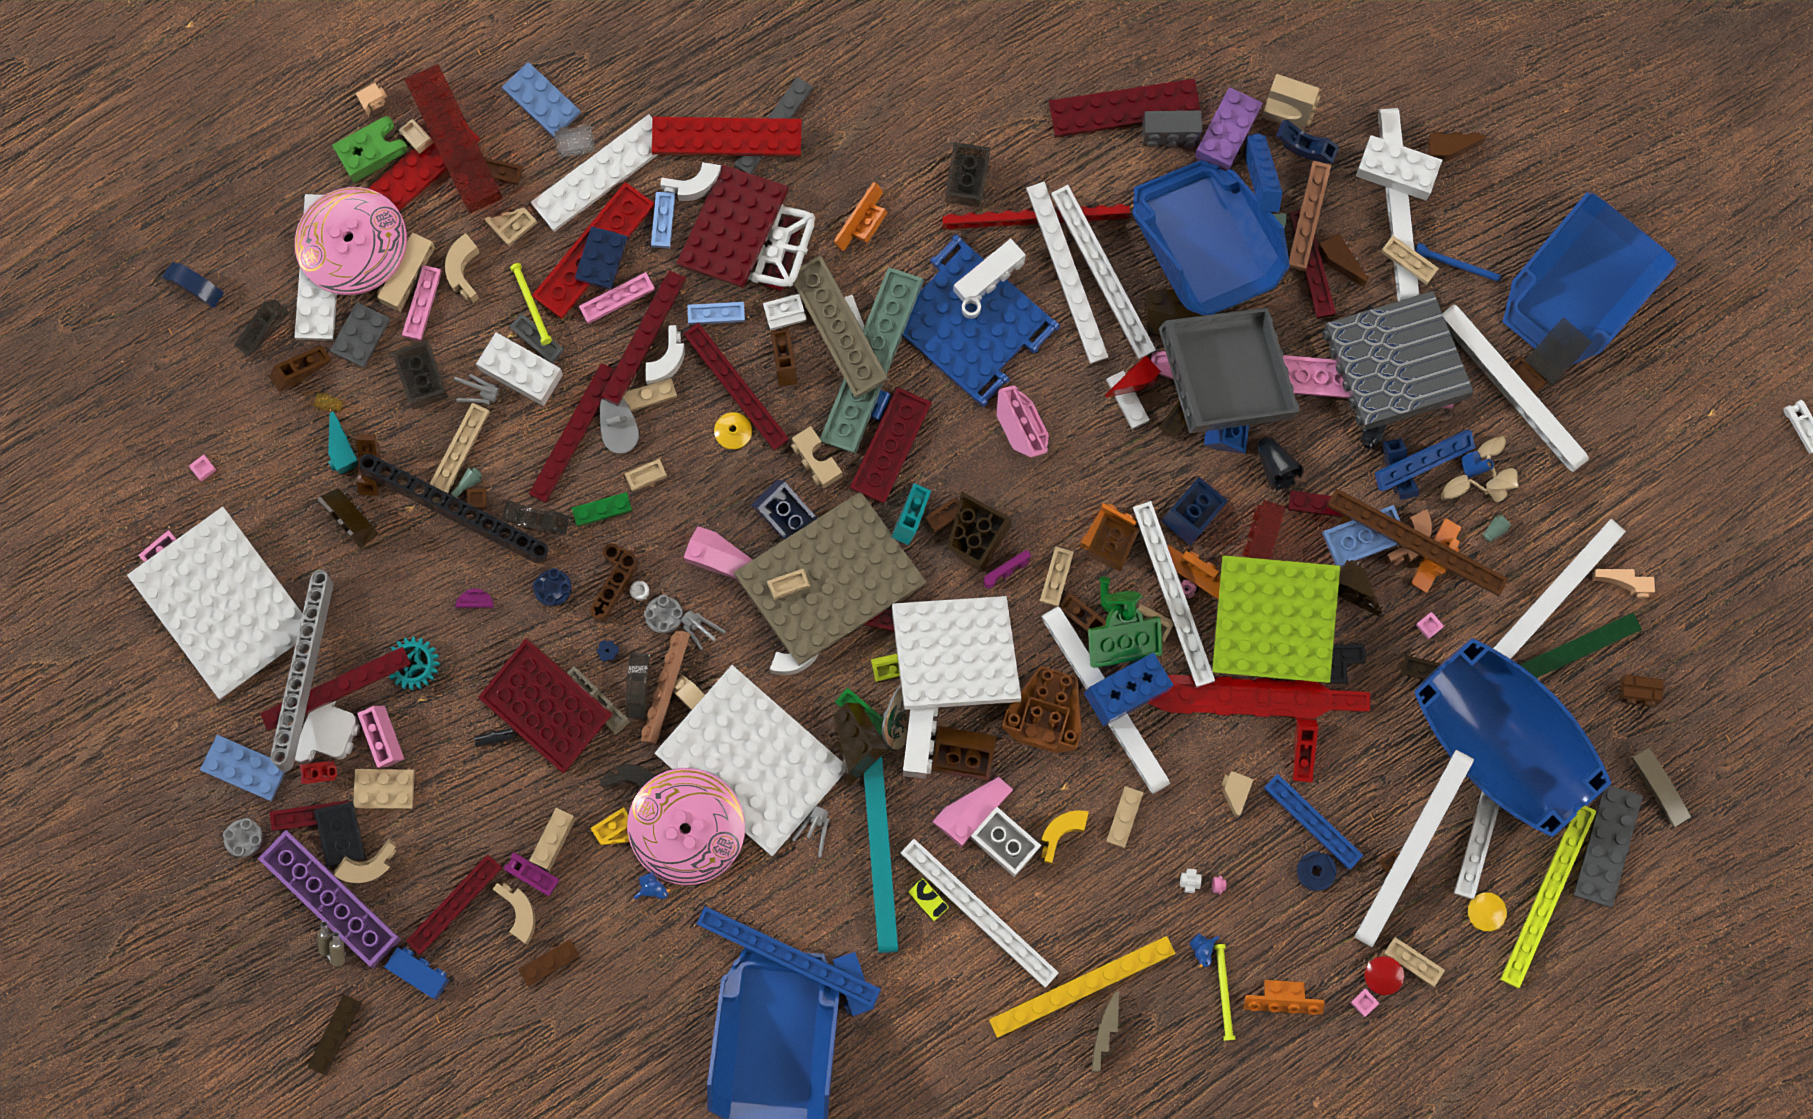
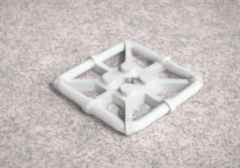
M782 204L766 238V241L770 240L772 245L767 247L763 245L756 260L758 261L756 270L750 273L748 279L754 283L763 282L781 287L793 286L804 255L808 252L807 246L814 228V220L816 219L814 214L805 210L785 207ZM781 214L803 218L788 228L778 226ZM806 226L800 246L788 245L791 234ZM785 251L797 253L790 276L782 265ZM765 263L777 265L784 279L762 275Z

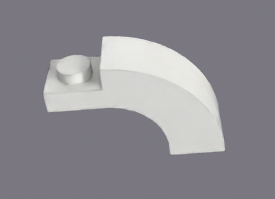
M702 162L700 172L694 178L686 181L661 178V190L668 193H678L679 201L699 199L710 192L719 177L721 165Z
M669 325V346L666 354L655 362H646L647 385L671 378L683 362L685 346L684 343H681V331H677L676 325Z
M776 652L770 672L776 675L799 673L808 668L819 654L798 666L790 654Z

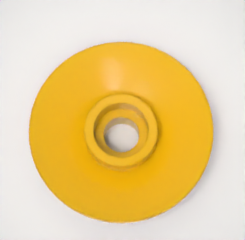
M727 413L721 416L715 424V438L724 448L731 450L740 449L751 439V423L740 413ZM732 426L736 427V431H735V432H731V431L729 430L730 427H732Z

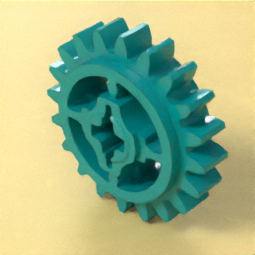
M412 637L411 642L404 638V644L397 641L398 648L404 647L405 651L414 649L407 656L410 662L415 660L417 664L405 668L404 676L398 671L390 675L389 678L391 680L396 679L395 684L397 686L402 683L403 689H406L409 685L411 691L414 690L415 685L421 690L422 683L429 686L427 680H435L432 673H439L434 668L440 666V663L435 661L439 658V655L433 654L436 649L434 647L429 649L431 643L428 641L424 644L423 638H420L418 642L415 637ZM422 651L427 656L428 664H424L421 661L420 654ZM424 671L420 676L412 678L417 672Z

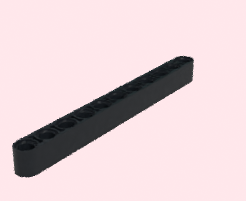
M364 454L360 458L359 468L364 476L534 563L540 564L547 559L548 547L544 542L372 454ZM366 462H370L373 464V466L370 468H366L363 466V464ZM388 471L390 475L384 477L380 473ZM399 480H405L407 481V484L399 485L397 482ZM421 488L425 492L422 494L415 493V490ZM434 497H438L442 501L439 503H434L432 499ZM456 506L458 511L452 512L449 510V507ZM474 515L476 518L470 521L466 519V516ZM489 523L493 527L491 529H485L483 525ZM502 532H507L510 536L508 538H502L500 534ZM519 541H525L527 545L525 547H520L517 543ZM542 550L544 554L538 556L534 553V551Z

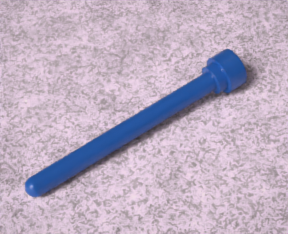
M1417 243L1415 252L1424 258L1427 257L1494 281L1501 280V275L1430 251L1424 244Z

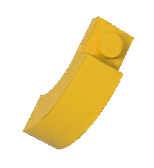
M1077 810L1064 813L1048 825L1041 839L1042 843L1048 844V847H1043L1041 856L1045 858V864H1052L1056 845L1061 836L1073 831L1084 832L1088 811Z

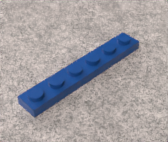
M1464 430L1375 472L1379 490L1385 491L1476 448L1472 431Z
M1278 774L1263 788L1348 870L1361 859L1363 854Z

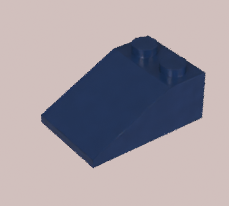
M1198 477L1161 522L1191 546L1228 500Z
M779 479L751 504L754 510L784 540L818 519L786 482Z

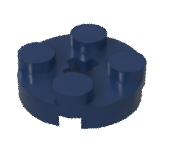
M1314 851L1301 858L1297 864L1296 873L1299 882L1307 890L1322 891L1332 885L1337 869L1335 862L1330 856ZM1313 866L1321 868L1322 871L1319 873V877L1311 873Z

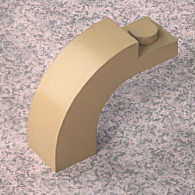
M465 233L451 246L445 261V272L455 294L460 291L466 300L470 299L474 303L479 298L477 293L464 279V269L466 264L480 252L478 247Z

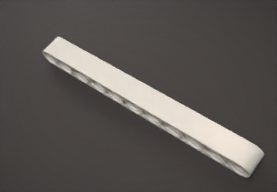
M1379 109L1380 138L1403 146L1399 109ZM1385 187L1391 237L1395 236L1414 250L1408 194ZM1393 261L1398 301L1418 296L1417 278Z
M1454 304L1445 310L1442 314L1452 337L1570 471L1574 472L1586 463L1589 458L1585 451L1466 315Z
M1610 519L1493 649L1511 659L1626 531L1613 519Z
M1057 606L1042 615L1044 624L1085 689L1087 690L1090 686L1105 679L1098 667H1090V654L1062 610ZM1128 714L1108 724L1151 793L1155 794L1168 786L1170 782Z
M1458 750L1454 752L1354 938L1373 947L1471 767L1474 759Z

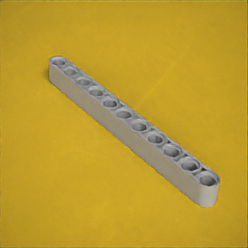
M324 570L315 571L310 579L270 759L272 763L282 772L289 771L294 765L332 595L333 581Z

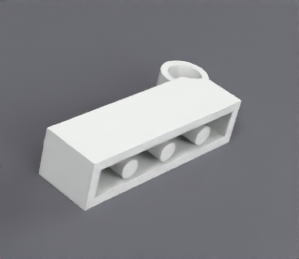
M1009 239L954 284L953 291L963 301L962 313L966 318H976L981 311V304L979 302L982 299L981 296L986 292L988 294L992 292L999 281L1004 282L1011 275L1010 272L1014 269H1020L1025 264L1026 255L1012 239ZM967 304H975L978 309L970 313L965 309Z

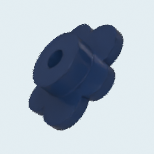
M603 640L599 643V648L596 652L600 655L601 661L606 662L615 659L619 648L614 645L613 641L607 642Z

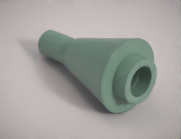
M468 467L459 485L451 494L457 498L464 490L481 482L482 479L480 477L482 474L475 467L473 469Z

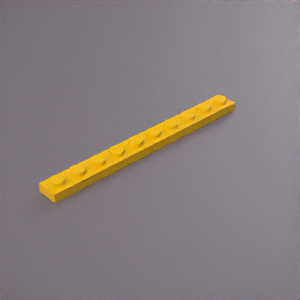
M1165 936L989 1019V1022L996 1037L999 1038L1176 953L1168 937Z

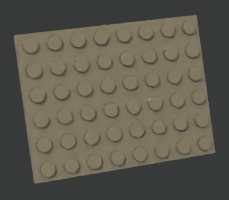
M857 493L734 571V575L798 666L887 610L893 603L899 602L926 584L925 579L896 539L891 538V532L861 493ZM803 568L810 588L773 600L767 581Z

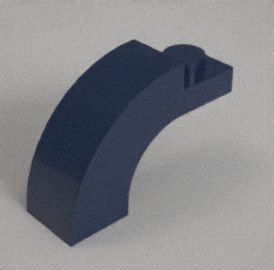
M1282 120L1276 135L1277 138L1284 142L1283 146L1286 149L1317 162L1333 163L1339 146L1329 138L1309 135L1289 120Z
M172 262L162 276L166 281L181 287L212 308L216 306L224 294L222 290L210 281L180 263Z
M1401 438L1383 442L1386 467L1407 458V449ZM1413 478L1392 487L1400 500L1419 496V489Z

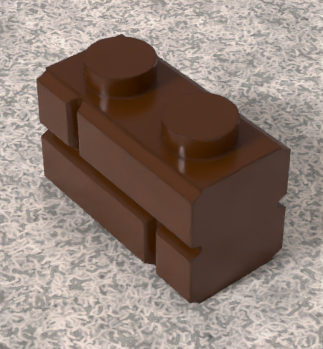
M1623 675L1620 680L1619 699L1625 700V704L1636 705L1637 702H1641L1646 707H1656V704H1660L1663 700L1664 679Z

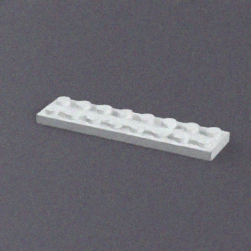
M649 114L531 201V205L553 232L657 156L651 152L653 118Z
M305 194L304 213L316 200L324 195ZM301 267L299 270L295 339L334 341L337 294L319 288L308 279Z

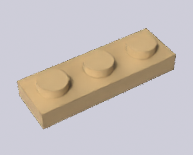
M1392 236L1381 250L1384 255L1426 285L1439 269L1395 236Z
M672 378L627 391L623 398L630 410L634 411L677 398Z
M1055 546L1040 599L1041 603L1055 607L1059 606L1073 551Z
M1124 787L1106 840L1107 843L1125 848L1143 792Z
M1396 937L1392 939L1383 953L1385 956L1393 957L1403 968L1432 987H1435L1445 971Z

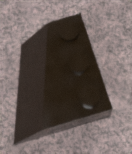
M1174 289L1146 291L1145 308L1148 334L1161 337L1159 328L1167 320L1204 316L1188 310L1179 300Z
M337 488L317 498L360 548H363L378 535V532L375 530L377 525L370 518L367 520L363 516L365 512L358 504L354 506L350 502L352 497L346 491L342 493Z
M961 491L948 549L969 566L983 572L1012 526L1011 519Z
M1346 560L1340 569L1338 597L1382 617L1381 608L1365 568L1361 567V564L1357 561Z
M846 702L834 714V731L848 786H851L888 749L862 705Z

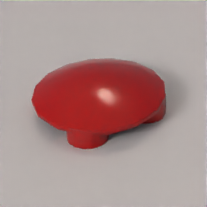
M1376 957L1366 966L1364 975L1366 984L1376 994L1390 995L1398 991L1404 981L1403 968L1393 957Z

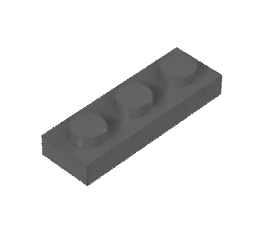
M523 313L509 326L514 333L552 364L564 352V349L553 339L551 343L542 345L540 341L541 336L536 325Z

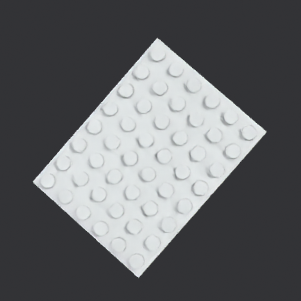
M221 507L127 574L219 699L225 697L296 645L303 613L224 507Z
M733 665L729 667L654 753L671 769H700L712 773L723 780L740 801L745 817V834L771 856L777 852L845 773L843 762Z

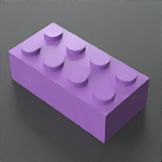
M1229 87L1196 151L1195 158L1207 161L1210 164H1216L1225 171L1231 169L1263 103Z

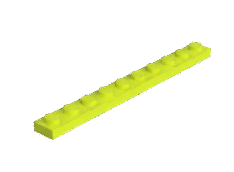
M1585 805L1576 813L1577 815L1566 827L1500 978L1501 981L1517 989L1522 984L1596 814V810Z

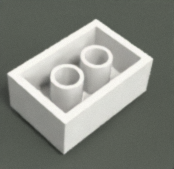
M998 807L991 812L970 838L1013 877L1022 870L1041 847L1035 839Z

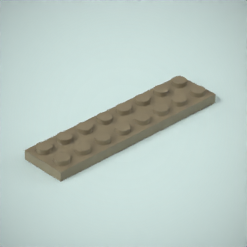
M819 255L801 266L794 285L854 397L858 399L888 381L889 378L823 257Z

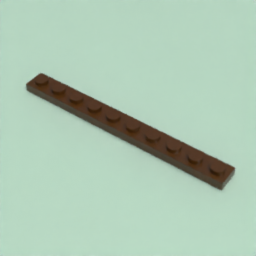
M1337 488L1327 504V507L1498 597L1501 595L1509 579Z

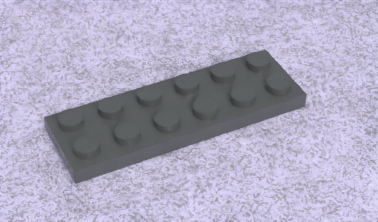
M1610 785L1601 793L1573 893L1574 897L1609 908L1613 907L1642 802V795Z

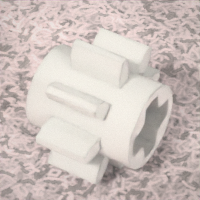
M1187 868L1186 873L1181 872L1180 887L1185 888L1187 893H1194L1195 889H1200L1201 875L1196 874L1197 869Z

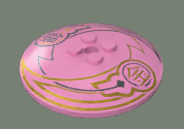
M361 187L341 188L320 197L302 216L295 235V254L304 274L319 288L339 295L362 294L382 285L400 266L407 246L405 222L396 206L382 194ZM347 234H353L351 241H344V237Z
M677 768L653 777L637 793L628 815V837L637 859L649 872H653L658 878L674 884H699L719 876L734 862L740 852L745 836V817L736 794L719 777L700 769ZM683 823L689 824L691 831L683 833L680 830V825Z

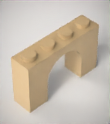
M1276 74L1261 118L1279 124L1282 123V120H1289L1304 132L1305 127L1310 126L1321 97L1317 95L1319 88Z

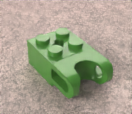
M385 116L332 145L353 183L386 166V163L407 152L408 146L403 140L398 139L392 142L384 140L385 135L393 130L394 127L390 117Z

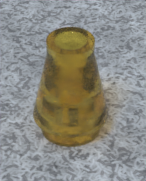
M317 392L314 402L315 408H318V410L341 412L342 400L324 392Z

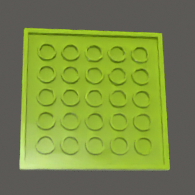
M1222 556L1212 672L1330 683L1340 566Z

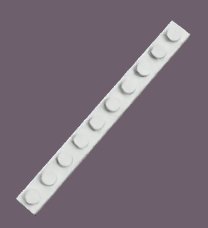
M1045 182L1027 187V193L1089 363L1092 364L1108 358V354Z
M1066 185L1052 192L1053 200L1138 359H1141L1145 355L1147 356L1155 352L1156 349L1070 187Z
M1152 502L1135 506L1133 510L1196 688L1215 682Z
M915 839L901 852L902 856L1042 986L1046 988L1057 976L1058 972Z

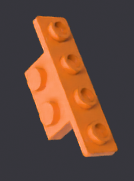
M873 182L867 189L865 195L834 240V243L843 252L853 237L868 243L887 215V211L884 208L876 206V203L883 194V190L876 182Z
M1444 519L1434 540L1458 552L1460 541L1456 538L1461 527L1449 519ZM1423 558L1411 581V585L1426 593L1429 591L1436 576L1443 575L1448 570Z
M1168 545L1167 547L1177 574L1219 599L1220 577L1217 576L1219 571L1216 570V566L1210 562H1203L1200 560V556L1192 551L1190 553L1186 551L1182 554Z
M1265 980L1264 996L1246 995L1243 1008L1244 1010L1321 1015L1323 1014L1325 1001L1305 999L1304 982Z

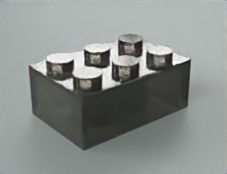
M954 142L945 202L982 207L991 147Z
M1563 317L1525 361L1552 385H1555L1593 341Z
M429 340L392 352L409 405L413 410L449 398Z

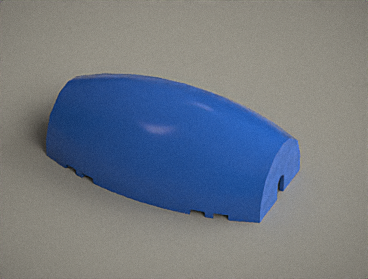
M1471 638L1465 642L1414 691L1425 718L1450 757L1452 758L1454 752L1458 750L1474 759L1466 776L1503 809L1551 837L1556 835L1577 815L1576 813L1584 805L1587 806L1611 784L1606 769L1593 744L1560 700L1519 664L1480 641Z

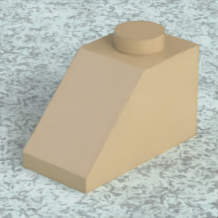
M1231 771L1229 776L1226 774L1222 782V786H1224L1223 793L1234 817L1239 818L1254 779Z

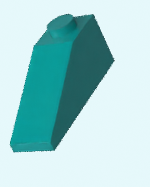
M332 411L329 417L328 449L331 460L328 463L333 471L336 470L341 475L358 467L359 462L336 414Z
M915 483L913 484L891 538L907 545L910 544L918 529L931 490Z

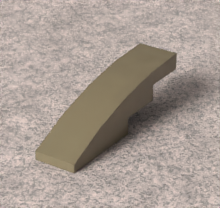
M575 666L567 672L613 713V716L605 725L617 735L630 721Z
M1647 747L1632 756L1647 789L1652 791L1671 826L1676 827L1689 819L1691 816L1681 797L1650 748Z
M1114 992L1103 1014L1094 1045L1091 1072H1100L1101 1053L1109 1052L1110 1033L1118 1032L1119 992Z

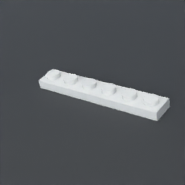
M1483 791L1454 894L1469 899L1475 898L1499 810V805Z

